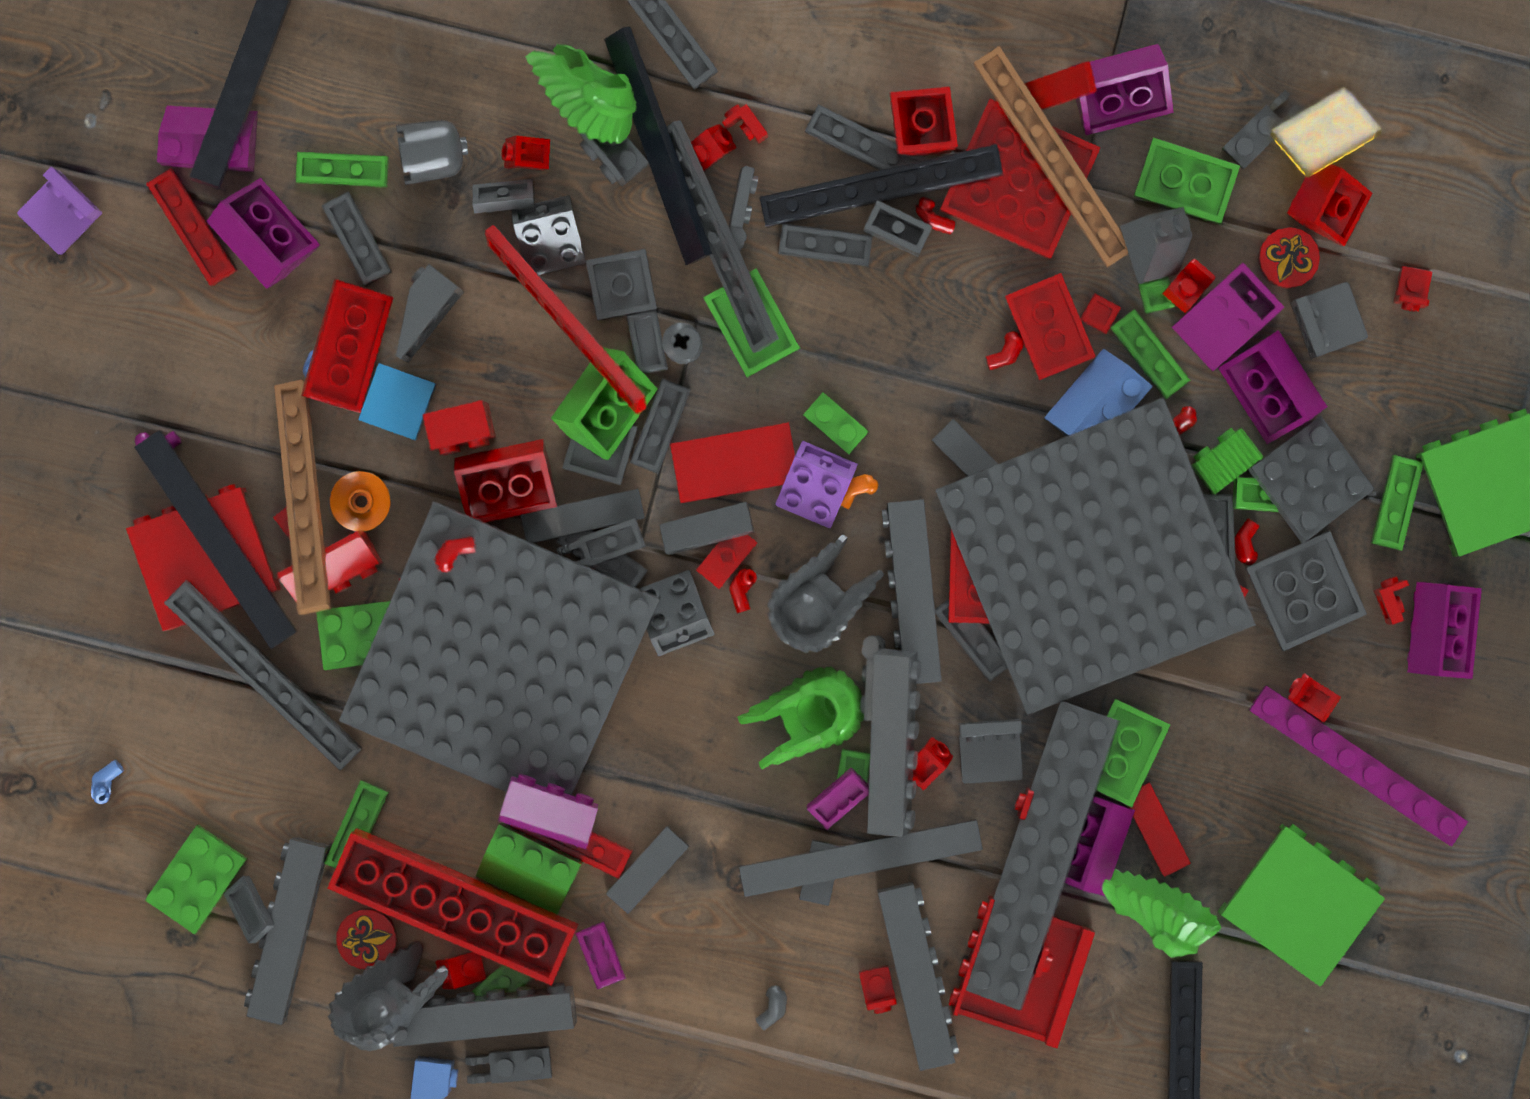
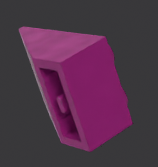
M1241 263L1171 328L1213 372L1285 307L1244 263Z

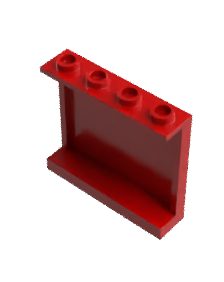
M232 484L218 489L219 495L208 500L271 593L282 590L278 578H274L244 495L247 492L246 488H236V485ZM174 505L162 509V516L151 519L150 515H146L133 520L134 526L126 528L162 631H169L186 625L164 603L186 580L220 612L241 605Z
M989 895L987 902L982 901L980 904L977 918L981 919L978 931L972 930L967 947L972 949L968 960L963 958L958 976L962 977L959 989L953 988L948 1005L953 1006V1015L958 1016V1014L1043 1041L1047 1046L1058 1049L1095 932L1091 928L1053 917L1044 945L1049 946L1048 954L1053 955L1048 973L1042 971L1040 978L1033 976L1022 1010L1011 1008L966 991L995 902L994 897Z

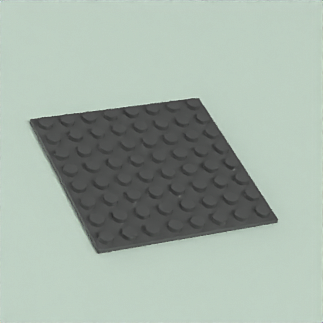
M1164 397L935 489L1027 715L1255 626Z
M434 501L339 721L505 792L507 791L511 776L518 778L519 774H523L536 779L535 784L547 787L548 784H554L564 788L565 794L572 795L660 598ZM474 537L475 553L459 554L452 564L453 569L449 572H441L437 568L435 555L447 540Z

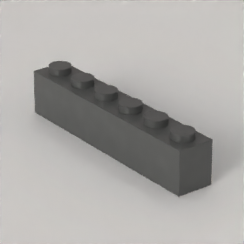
M924 499L887 503V509L882 510L883 528L889 527L890 540H885L886 558H892L893 570H888L889 588H895L896 600H890L892 618H898L899 630L893 631L895 649L901 648L902 651L918 652L917 661L921 662V675L917 679L916 684L942 682Z
M881 649L874 654L868 834L903 837L913 829L915 824V811L911 810L912 799L915 798L917 790L916 781H913V769H916L918 762V753L914 751V739H917L919 733V723L915 721V709H918L920 704V692L916 691V681L921 675V662L917 661L918 652Z
M298 837L290 839L289 843H284L280 860L285 861L282 873L277 872L273 885V890H277L275 902L270 901L267 909L275 926L259 941V948L263 949L260 961L256 960L252 969L251 978H255L253 990L249 989L244 1002V1007L248 1008L246 1017L282 1025L287 1021L325 868L324 862L328 856L330 845Z
M912 881L878 889L919 1069L923 1071L955 1063L954 1054H958L959 1049L955 1035L949 1037L947 1025L952 1024L949 1007H942L940 995L945 994L942 977L935 978L933 966L939 964L935 947L928 948L926 936L932 934L928 918H921L919 910L920 906H924L921 888L915 889Z
M553 983L552 986L547 985L545 989H535L534 986H522L517 988L516 992L506 993L504 989H492L487 991L486 995L475 996L474 992H463L457 994V998L445 999L444 995H434L420 1008L407 1028L408 1034L406 1039L402 1043H393V1047L574 1029L577 1023L573 986H565L564 983Z

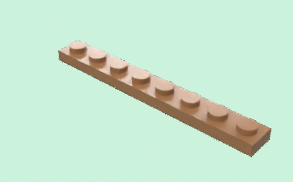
M1000 46L973 63L974 67L1106 268L1128 255L1129 253L1121 230Z
M303 379L274 385L297 611L301 615L331 609L309 398L301 396L305 383Z

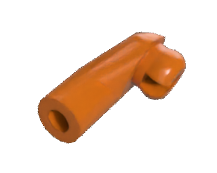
M867 474L852 478L841 506L849 510L856 495L863 493L874 494L878 490V481Z

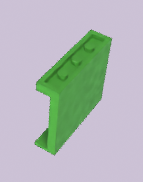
M1526 408L1508 414L1510 420L1499 424L1497 419L1480 424L1481 431L1470 434L1467 429L1451 435L1452 441L1441 445L1440 440L1425 444L1422 446L1424 451L1416 454V457L1422 460L1452 544L1449 547L1453 557H1460L1530 531V413H1527Z
M1281 824L1279 826L1281 831L1230 901L1228 903L1224 902L1217 912L1321 987L1385 898L1378 893L1381 887L1366 877L1362 882L1355 877L1356 869L1341 859L1339 864L1330 859L1329 856L1332 852L1323 845L1316 842L1312 846L1305 841L1304 838L1307 834L1294 824L1289 828Z

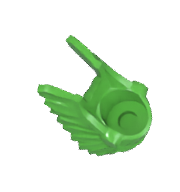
M557 44L553 51L556 55L534 50L525 56L527 62L533 66L532 72L540 77L538 84L546 88L545 95L551 99L553 106L559 108L560 116L567 118L568 126L576 127L578 133H585L588 140L596 138L601 143L608 141V143L615 142L620 144L627 138L632 126V113L636 111L637 106L629 78L625 74L607 72L595 65L582 49H575L564 44Z
M819 667L813 671L806 670L802 678H795L791 685L783 687L779 692L772 693L769 699L761 700L759 704L750 707L749 712L737 718L742 725L758 721L765 722L781 716L790 740L776 747L772 753L759 761L760 768L764 769L771 764L779 765L785 761H790L795 756L802 757L808 752L812 753L819 748L828 749L832 744L836 746L842 745L844 740L847 741L853 737L854 733H857L861 728L860 722L864 720V714L861 713L860 709L862 693L844 671H836L833 667Z
M1114 869L1111 880L1104 879L1102 891L1107 900L1115 907L1116 913L1129 916L1137 921L1152 937L1154 946L1163 950L1171 958L1196 954L1200 945L1213 937L1221 929L1217 916L1211 914L1209 907H1203L1201 901L1194 900L1190 893H1182L1178 887L1170 888L1166 882H1158L1156 878L1146 880L1140 874L1134 876L1129 871L1121 873L1117 869Z

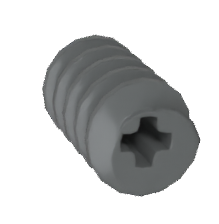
M687 323L671 325L662 337V346L666 355L678 364L694 362L702 352L703 342L698 331ZM678 338L690 339L687 342L688 348L686 350H683L681 347L675 349L678 346Z

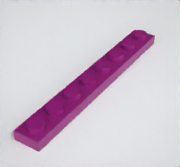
M1265 685L1248 711L1447 845L1452 847L1467 825V820Z

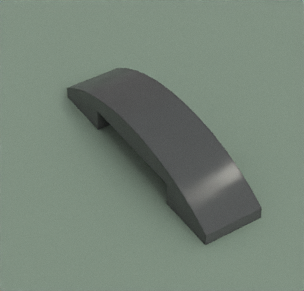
M639 489L582 500L521 515L525 538L530 543L616 525L636 518V520L645 518Z

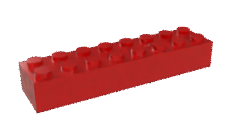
M358 828L350 833L327 888L551 986L557 977L579 925L576 922Z

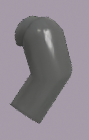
M777 985L768 988L766 996L769 998L768 1009L755 1019L764 1031L782 1018L786 1012L787 995Z

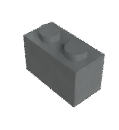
M877 200L864 227V232L919 257L933 226Z

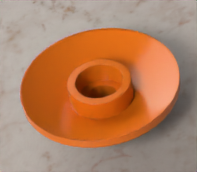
M356 471L346 474L337 481L330 495V508L334 518L343 527L352 531H369L378 527L386 519L390 510L391 498L386 484L378 476L369 472ZM360 496H364L367 499L366 506L362 508L357 505V499Z

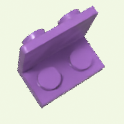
M50 167L43 174L48 181L17 214L57 254L62 255L102 212L61 171Z
M802 440L776 501V506L831 528L858 464Z

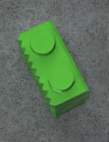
M1232 427L1217 437L1220 442L1211 450L1206 446L1193 456L1195 462L1191 464V467L1211 494L1219 492L1263 458V455L1242 428L1236 431Z

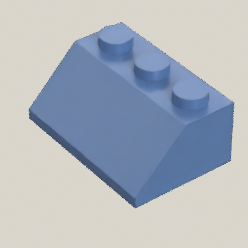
M1103 348L1044 418L1063 435L1069 436L1133 410L1153 386L1130 366Z

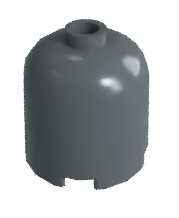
M436 120L396 125L397 134L403 133V137L398 138L401 164L404 173L409 172L408 176H404L405 185L449 178L460 171L463 165V155H468L466 137L459 136V132L453 123L447 120Z

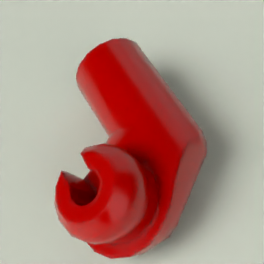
M921 197L919 204L915 207L919 218L924 223L933 226L932 229L951 235L955 228V221L934 213L932 210L935 207V202L930 198Z
M1011 331L1004 336L1005 344L1001 352L985 356L989 371L1016 362L1023 349V340L1018 332Z
M1191 406L1183 407L1180 414L1172 419L1179 435L1192 428L1197 422V412Z
M1248 518L1234 537L1235 554L1241 563L1252 565L1257 561L1258 554L1254 551L1251 539L1260 526Z
M474 537L447 540L435 555L437 568L441 572H449L453 569L452 564L459 554L475 553Z
M751 569L739 571L729 586L737 614L751 609L746 594L757 580L756 573Z

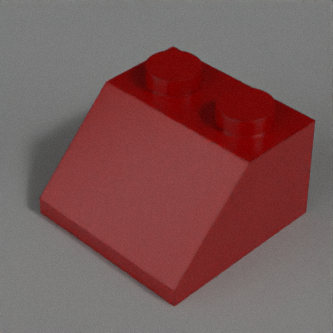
M950 86L889 93L897 154L912 156L950 154L958 147Z
M1315 159L1306 173L1305 179L1295 198L1292 200L1287 214L1302 226L1345 247L1373 193L1343 168Z

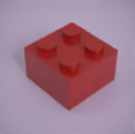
M483 400L422 414L430 450L439 452L443 456L461 452L460 447L469 445V448L473 449L489 446V440L496 438L489 404Z

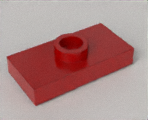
M748 534L721 541L696 571L720 589L758 542Z

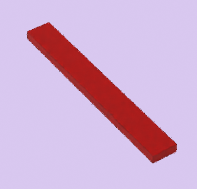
M494 225L486 229L485 236L489 248L635 414H640L646 409V401L643 393Z

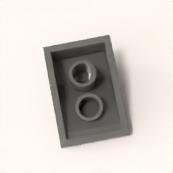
M429 264L426 268L421 266L411 278L413 285L409 289L396 352L398 358L408 363L464 293L463 290Z

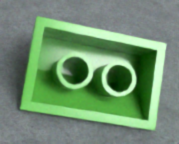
M603 348L643 393L647 405L658 388L624 351ZM590 362L551 419L569 438L601 458L609 460L640 414H635Z
M501 822L484 854L476 876L558 915L583 861L521 832L507 823Z

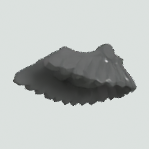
M843 534L835 543L830 542L824 550L820 551L817 557H812L798 572L790 573L788 580L779 581L778 588L772 592V598L769 599L768 607L770 611L767 615L771 621L772 628L776 631L780 640L802 652L808 653L810 650L819 652L823 648H828L832 645V641L839 640L841 637L840 631L847 629L848 621L862 607V601L868 598L869 594L876 588V582L884 576L881 570H876L860 582L854 583L844 593L835 582L825 575L834 565L835 559L847 542L848 537Z
M416 940L410 943L407 948L401 947L396 954L389 953L385 961L377 960L373 966H367L362 974L354 975L352 982L343 983L342 990L334 994L335 1000L329 1003L331 1013L328 1015L331 1027L334 1029V1034L360 1050L373 1051L379 1050L391 1043H402L407 1037V1028L420 1008L434 996L435 990L443 984L448 976V969L445 965L440 967L433 975H430L412 991L403 984L415 979V972L423 953L421 943Z

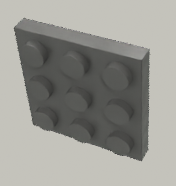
M1322 416L1314 419L1248 469L1301 543L1309 540L1374 490L1372 484Z
M1330 531L1245 568L1281 651H1286L1367 615Z

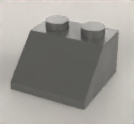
M1184 207L1150 214L1120 226L1138 284L1179 273L1193 236L1190 229V221Z

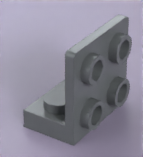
M579 133L583 139L579 143L581 148L592 161L597 158L600 160L602 165L599 168L612 185L618 182L623 187L649 165V162L628 137L620 144L615 142L608 143V141L601 143L596 138L588 140L585 133Z
M570 195L535 203L534 208L511 210L513 227L521 255L538 275L586 263Z
M1348 282L1290 302L1311 359L1368 338Z
M690 570L639 588L641 591L660 598L647 626L649 638L658 656L715 635Z
M1019 719L958 723L961 773L964 784L1022 780L1020 742L1022 727Z

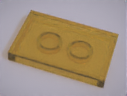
M1343 87L1273 128L1270 136L1308 178L1380 136L1382 128L1351 93Z

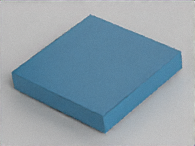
M378 363L358 420L416 441L424 421L422 414L427 412L437 384Z

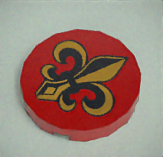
M1291 227L1278 229L1266 237L1260 246L1258 255L1259 266L1266 280L1277 287L1287 289L1302 286L1312 279L1318 270L1320 261L1318 245L1312 236L1301 229Z
M360 909L350 913L341 922L336 933V946L340 956L349 965L358 969L373 966L377 960L385 961L389 953L393 954L397 945V931L393 922L375 909Z

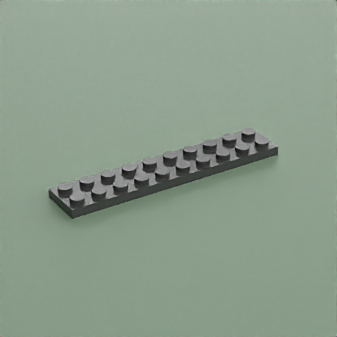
M1060 701L1031 787L1034 795L1026 819H1020L994 896L995 902L966 991L1011 1008L1022 1010L1120 722L1119 720Z

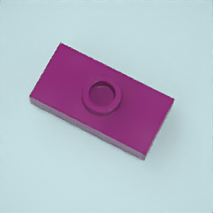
M851 767L807 804V810L828 830L869 795V784Z
M604 921L575 933L597 990L626 979Z

